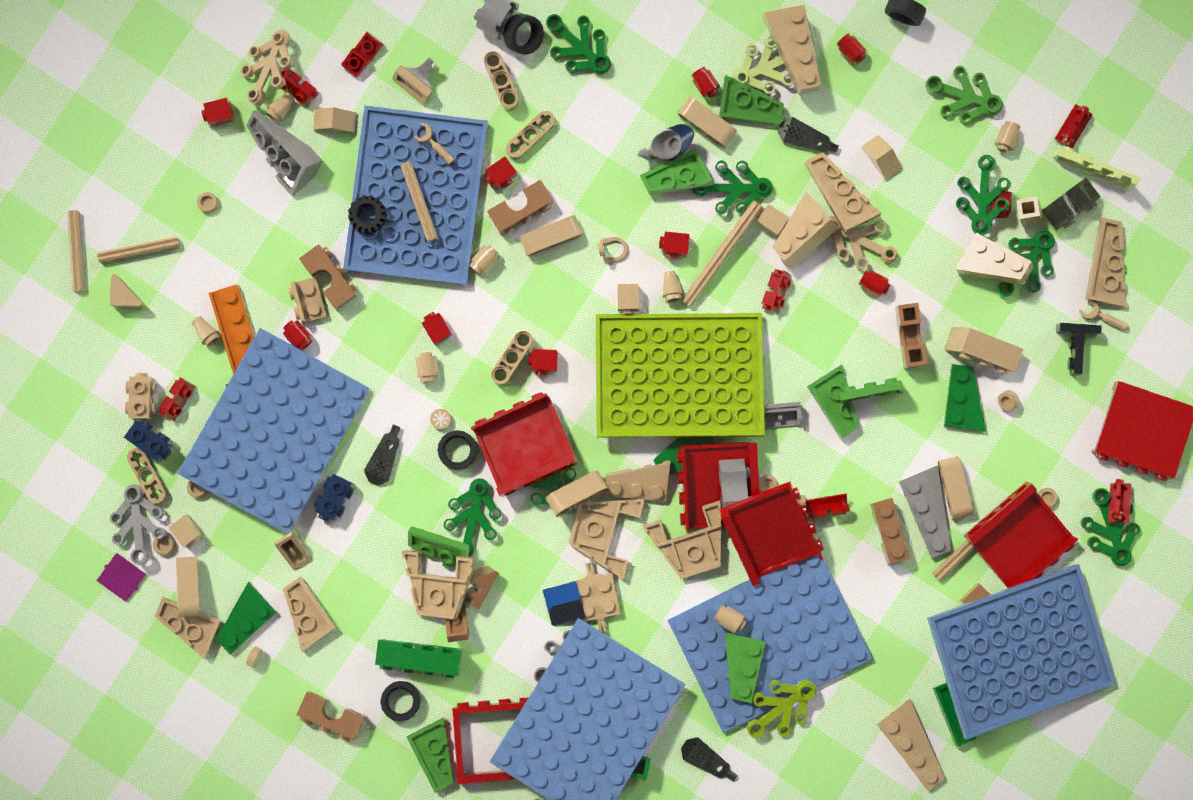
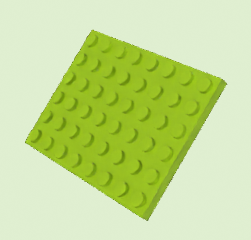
M762 313L596 314L597 438L764 437Z

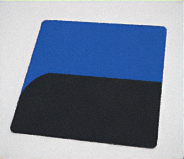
M576 581L543 589L552 626L577 620L578 618H585Z

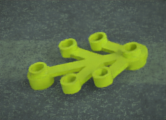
M772 680L769 684L771 692L774 694L781 692L793 693L788 698L765 696L761 692L755 693L753 695V702L756 706L770 705L776 707L759 720L754 719L747 724L749 735L753 738L761 737L765 732L764 726L782 714L781 723L778 724L777 731L780 736H788L791 732L789 725L792 707L798 701L799 708L794 713V719L798 724H804L807 721L808 700L812 699L816 693L814 683L810 680H802L797 685L782 684L779 680ZM775 684L780 685L778 689H773V686ZM804 687H808L806 692H802ZM758 697L763 698L760 702H757L756 699ZM799 715H804L802 719H797ZM753 725H758L757 729H752ZM787 727V730L785 732H781V728Z

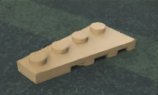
M824 152L805 161L804 165L844 234L881 216V211L875 208L869 202V199L854 187L853 182L841 173V170Z
M1103 217L1099 220L1085 296L1086 300L1127 307L1124 294L1126 284L1123 275L1125 265L1122 257L1124 246L1121 221Z
M910 699L906 700L876 724L927 791H930L945 779Z

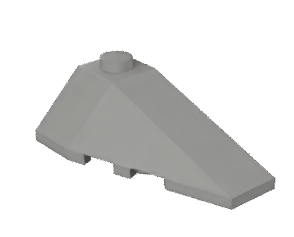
M252 111L246 126L258 147H262L265 151L268 165L272 164L276 170L277 175L275 177L278 182L293 196L316 176L323 160L310 146L258 111Z

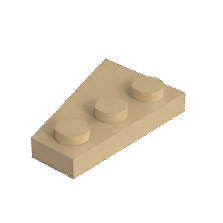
M670 460L657 465H644V467L632 470L630 468L606 473L605 483L609 489L604 493V496L666 502Z
M301 576L283 588L301 652L337 628Z
M162 597L154 616L180 637L184 643L195 650L204 660L222 621L200 612V616L179 617L178 602L166 597Z

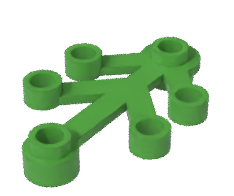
M957 66L953 70V76L959 79L964 90L944 84L942 79L936 75L930 76L925 83V87L930 93L940 91L960 98V100L950 105L946 104L941 107L940 115L944 118L950 117L953 112L971 103L981 105L970 112L964 111L961 113L959 120L964 125L969 124L972 119L984 113L996 115L1003 107L1001 98L991 93L985 81L986 77L981 72L976 73L972 81L976 86H979L983 97L975 94L966 76V69L963 66ZM957 69H961L963 71L962 76H958L956 74ZM976 76H981L982 82H977ZM930 82H935L937 88H931ZM989 102L995 103L996 106L994 109H991L989 107ZM943 108H948L950 114H944ZM964 114L968 115L969 121H964L962 116Z

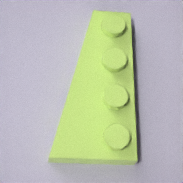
M1063 146V148L1059 147L1053 158L1128 191L1137 186L1141 178L1096 161L1090 156L1077 154L1075 150Z

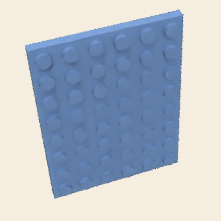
M364 105L352 202L357 197H362V195H371L378 198L386 209L387 218L380 230L370 234L360 233L351 225L349 220L343 270L460 285L468 284L488 127L487 120ZM419 123L429 125L432 130L431 139L439 143L455 159L450 165L433 150L432 145L428 141L421 143L415 139L414 135L421 138L426 134V128L420 126ZM406 162H411L437 234V239L428 242L426 240L401 165ZM371 207L362 208L359 213L360 219L363 222L373 221L375 210Z
M259 328L177 474L289 534L370 388Z
M818 554L761 576L760 584L752 586L750 579L667 620L723 733L776 706L763 705L759 707L754 704L753 699L752 703L731 699L725 632H732L717 624L718 621L714 620L722 605L725 607L729 606L745 615L743 620L747 621L741 632L736 631L735 634L766 641L754 694L761 692L765 696L788 698L793 693L781 692L774 694L770 690V682L772 680H779L782 684L797 685L802 680H810L817 687L873 659L824 559L820 560ZM775 684L773 689H778L780 685ZM804 687L802 692H806L808 687ZM758 697L756 701L760 702L763 698Z
M1079 564L927 617L964 739L975 737L1116 684Z
M578 618L489 763L549 800H616L686 684Z

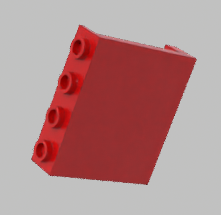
M1115 381L1112 387L1114 392L1095 449H1092L1091 453L1097 454L1096 458L1103 461H1108V459L1115 460L1116 465L1128 468V465L1135 467V471L1147 475L1148 472L1156 474L1155 478L1167 482L1168 479H1175L1193 425V406L1121 381Z
M539 392L531 396V400L525 403L524 401H519L512 405L513 408L507 411L505 409L499 410L493 414L494 417L487 420L486 418L479 419L474 422V426L470 427L476 435L497 485L496 490L502 498L579 464L553 402L547 393Z
M755 441L680 445V451H677V463H681V471L678 472V484H682V492H679V505H683V513H680V525H684L686 531L708 527L702 506L715 501H721L719 460L744 459L745 467H749L750 479H747L748 496L759 494L758 448ZM721 519V527H725Z
M791 481L720 509L721 519L752 586L760 584V577L817 554L820 560L823 559L821 551L824 550L822 541L820 538L816 540L814 535L817 533L813 522H808V510L805 504H800L799 500L802 499L797 487L793 488Z
M1027 481L963 535L1007 589L1041 577L1048 566L1056 564L1060 559L1059 557L1064 552L1072 550L1078 541V538L1068 531L1036 492V487Z

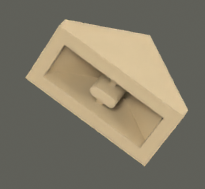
M335 107L315 109L313 130L355 133L356 112Z
M879 135L861 146L884 180L902 169L893 148Z
M115 273L111 275L110 306L143 308L146 306Z
M290 532L274 542L275 547L293 570L311 560L295 532Z

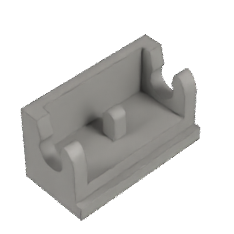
M801 402L764 405L765 428L801 425Z

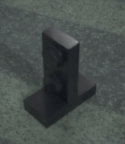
M1060 322L1056 324V332L1072 333L1068 343V347L1071 349V357L1068 358L1067 369L1070 370V375H1081L1083 372L1085 334H1101L1102 325Z

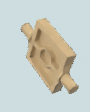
M594 562L585 563L587 576L583 579L575 580L585 613V618H581V620L597 621L599 631L602 633L603 630L607 632L605 619L621 614L613 573L595 574Z

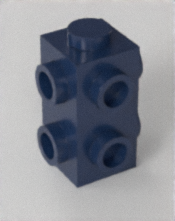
M135 420L123 438L157 462L166 461L172 453L171 447L173 445L169 442L170 438L162 432L157 434L152 431L153 426L145 420L142 422Z
M333 474L332 477L328 476L323 485L326 489L322 496L319 495L314 504L317 507L315 512L319 513L318 518L326 522H330V520L336 521L337 517L341 518L346 509L343 506L346 498L350 500L355 490L352 487L354 483L336 474Z

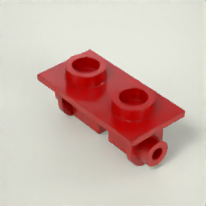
M284 69L281 75L285 79V85L281 89L293 95L299 103L310 107L312 98L315 99L319 94L316 91L317 88L306 80L301 85L298 84L302 77L292 69Z
M1075 104L1054 139L1073 149L1093 115L1089 112L1090 109L1087 106L1082 105L1081 107Z
M775 269L771 273L767 286L774 288L773 292L765 291L761 303L763 304L762 309L772 310L779 314L780 309L783 308L786 290L791 285V275L785 270Z
M181 377L178 380L175 379L169 390L174 396L170 398L166 395L159 407L160 411L158 413L175 422L182 413L185 403L192 396L196 386Z
M1116 479L1114 483H1110L1108 523H1129L1132 484L1124 483L1123 479Z
M847 493L805 500L809 513L808 519L812 518L815 520L828 517V512H831L832 516L846 515V512H850Z

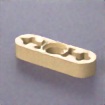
M542 111L507 143L506 151L508 156L513 159L521 158L553 128L555 124L554 115L550 111ZM542 116L545 118L549 116L550 125L544 124L540 128L543 132L540 133L539 129L533 124L536 122L538 126L542 122ZM533 129L536 131L537 136L534 140H527L524 135L527 130ZM521 137L528 146L525 147L522 144L519 147L520 153L514 152L512 154L511 145L517 146L521 142L518 138Z
M139 448L131 449L127 454V461L146 497L152 503H162L167 497V491L148 455ZM135 452L142 454L140 458L142 464L146 462L148 466L141 467L138 471L136 467H140L139 463L132 460L135 457ZM144 470H150L153 474L149 482H145L141 478ZM157 481L158 484L154 485L157 491H162L159 495V500L152 498L154 491L152 487L147 489L146 485H151Z

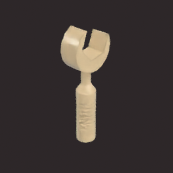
M419 123L420 126L426 128V134L421 138L414 135L415 139L421 143L428 141L432 145L433 150L450 165L455 159L439 143L431 139L432 130L430 126L425 123Z
M1088 300L1093 306L1091 313L1085 314L1079 309V314L1084 319H1092L1098 316L1104 322L1123 331L1128 326V323L1109 314L1100 313L1097 303L1092 300Z

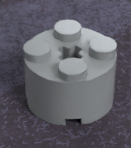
M484 0L485 3L482 9L479 8L474 15V19L477 20L476 27L500 40V35H503L507 21L513 16L514 10H519V4L513 0Z

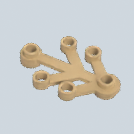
M284 29L275 31L271 40L260 47L256 45L251 46L248 54L256 60L260 59L262 54L269 50L271 51L267 57L251 66L245 64L240 69L241 75L246 78H251L254 73L263 69L255 88L250 89L247 93L248 101L255 106H261L266 100L263 88L270 72H272L273 76L271 85L281 89L285 85V79L281 75L279 65L285 70L293 67L294 62L288 52L291 37ZM280 52L281 58L278 65L277 56Z
M830 216L839 227L830 235L833 237L839 260H846L850 255L849 250L844 247L841 235L849 239L856 259L855 266L859 270H863L868 266V260L863 256L860 245L880 254L881 260L885 263H892L897 259L898 253L894 247H883L864 237L876 232H884L887 228L885 221L878 220L873 225L844 234L835 216ZM878 223H882L884 225L883 230L877 229L876 226ZM841 250L846 251L847 256L845 258L839 255ZM886 251H892L893 257L888 258ZM859 260L865 261L864 267L858 265Z

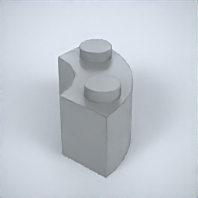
M744 459L719 460V485L721 486L722 508L751 497L748 496L747 479H750L749 467H745Z

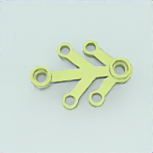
M767 36L764 42L765 48L758 66L750 69L753 57L758 54L759 49L757 45L749 44L746 48V56L742 67L734 70L731 77L740 81L738 76L743 74L746 79L740 82L763 90L767 95H771L776 89L775 84L772 81L764 83L753 77L761 74L780 81L785 86H791L793 82H785L784 78L789 76L788 73L783 74L773 70L783 65L784 62L780 56L768 61L776 45H768L767 40L771 39V36ZM750 47L756 49L754 54L749 53L748 49ZM772 85L773 90L767 91L765 86Z

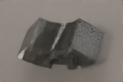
M1085 177L1044 208L1042 213L1056 231L1062 226L1066 229L1075 222L1073 218L1083 210L1089 212L1097 206L1095 201L1101 196Z

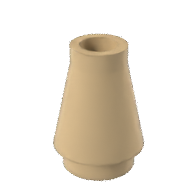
M286 92L267 106L266 115L275 123L282 121L295 99Z
M664 272L663 298H665V302L674 303L681 301L683 293L677 280L676 272Z
M202 316L192 321L191 324L194 326L202 345L211 347L220 340L219 331L205 321Z

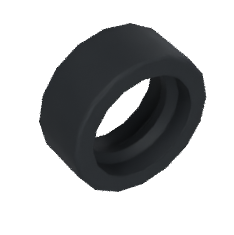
M888 0L884 10L885 14L890 18L910 26H920L926 14V8L914 0Z
M523 13L513 15L504 27V42L513 52L524 55L532 54L539 49L543 42V26L540 20L534 16ZM524 22H528L531 27L530 38L523 46H519L516 40L517 30Z
M454 430L442 436L438 443L437 452L439 459L445 466L450 469L461 470L473 464L477 457L478 449L476 441L470 434L465 431ZM453 438H462L469 444L470 453L467 459L462 462H453L446 456V445Z
M406 681L393 682L387 686L381 694L380 700L384 714L388 718L400 722L412 718L419 710L421 703L420 693L417 688ZM396 689H405L412 695L413 704L406 713H396L389 707V696Z

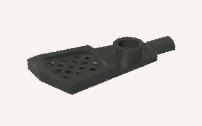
M795 117L782 121L778 129L782 142L820 152L828 149L835 153L839 145L830 142L829 136ZM819 138L822 140V144L816 145L814 140Z
M393 424L390 433L383 435L364 469L368 482L381 485L389 481L400 442L397 435L401 427ZM387 441H391L393 443V447L391 449H387L385 447Z
M699 737L686 739L682 745L681 753L684 761L720 779L726 777L734 782L738 775L730 770V764ZM720 763L722 769L716 771L714 769L715 764Z

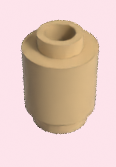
M1005 121L1004 125H1001L994 143L998 151L1003 153L1014 151L1021 134V126L1019 124Z
M491 245L488 247L483 246L471 259L472 263L469 266L480 276L484 273L487 274L499 260L497 257L499 252Z
M432 352L419 353L420 357L416 358V367L420 383L437 381L438 368L436 356H432Z
M724 605L721 606L714 620L718 621L717 624L734 634L736 631L741 632L747 622L743 620L745 615Z

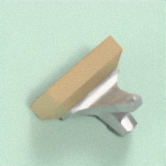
M429 57L416 68L408 66L406 68L400 65L395 70L392 79L424 106L432 93L428 77L430 71L436 67V63Z

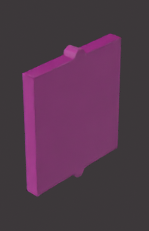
M116 553L111 561L104 565L105 569L96 581L127 602L134 590H138V585L146 573L119 553Z

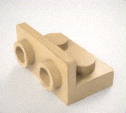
M317 277L290 282L291 288H288L291 300L295 299L297 305L294 308L297 320L300 319L305 324L327 317Z

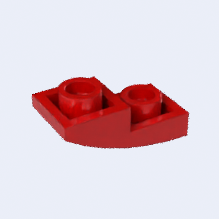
M366 32L356 47L351 49L341 63V66L355 77H359L383 47L384 43L371 33Z

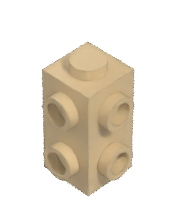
M135 373V376H129V381H126L125 390L126 394H129V401L125 403V414H128L130 419H153V415L156 414V402H153V394L157 392V383L154 382V378L148 377V373Z

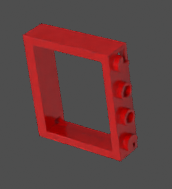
M521 697L519 702H511V698L499 699V703L490 704V700L477 701L478 705H469V702L457 703V706L452 708L458 784L517 780L502 770L464 773L460 714L522 709L529 697Z

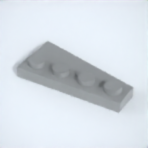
M938 465L898 481L930 557L934 558L951 551Z

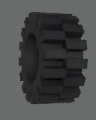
M362 195V197H357L350 204L348 219L351 225L360 233H376L385 224V219L387 218L386 209L378 198L371 195ZM371 207L375 210L373 221L363 222L360 219L359 213L362 208Z

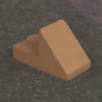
M489 566L474 570L470 580L473 582V585L468 589L464 601L479 609L499 572Z
M462 604L457 619L445 618L448 643L469 640L466 606Z

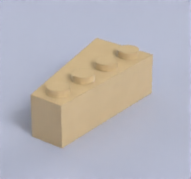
M805 4L764 12L762 20L767 26L771 39L778 49L781 60H783L797 93L818 91L821 87Z

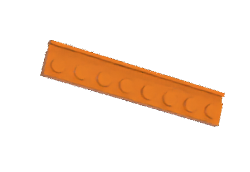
M238 284L208 293L233 374L254 339Z

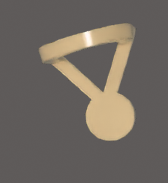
M608 237L600 240L598 250L600 257H603L604 263L611 264L626 257L628 246L620 237ZM611 241H619L622 243L624 251L618 257L607 258L604 244Z

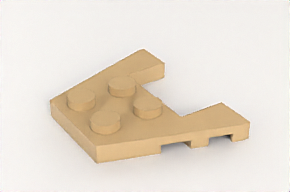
M645 500L587 502L579 506L568 543L618 577L624 579L629 560L608 555L618 513L640 518Z
M720 500L702 506L708 527L668 540L661 519L643 525L645 532L665 556V559L680 579L721 567Z
M402 550V557L405 558L407 564L406 573L407 576H410L412 584L411 593L417 615L457 619L477 558L456 557V577L422 573V551Z

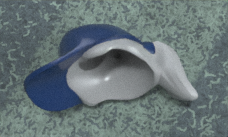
M677 124L658 133L653 138L650 148L641 149L637 156L647 161H652L655 158L667 161L676 159L686 152L693 141L694 131L686 124Z

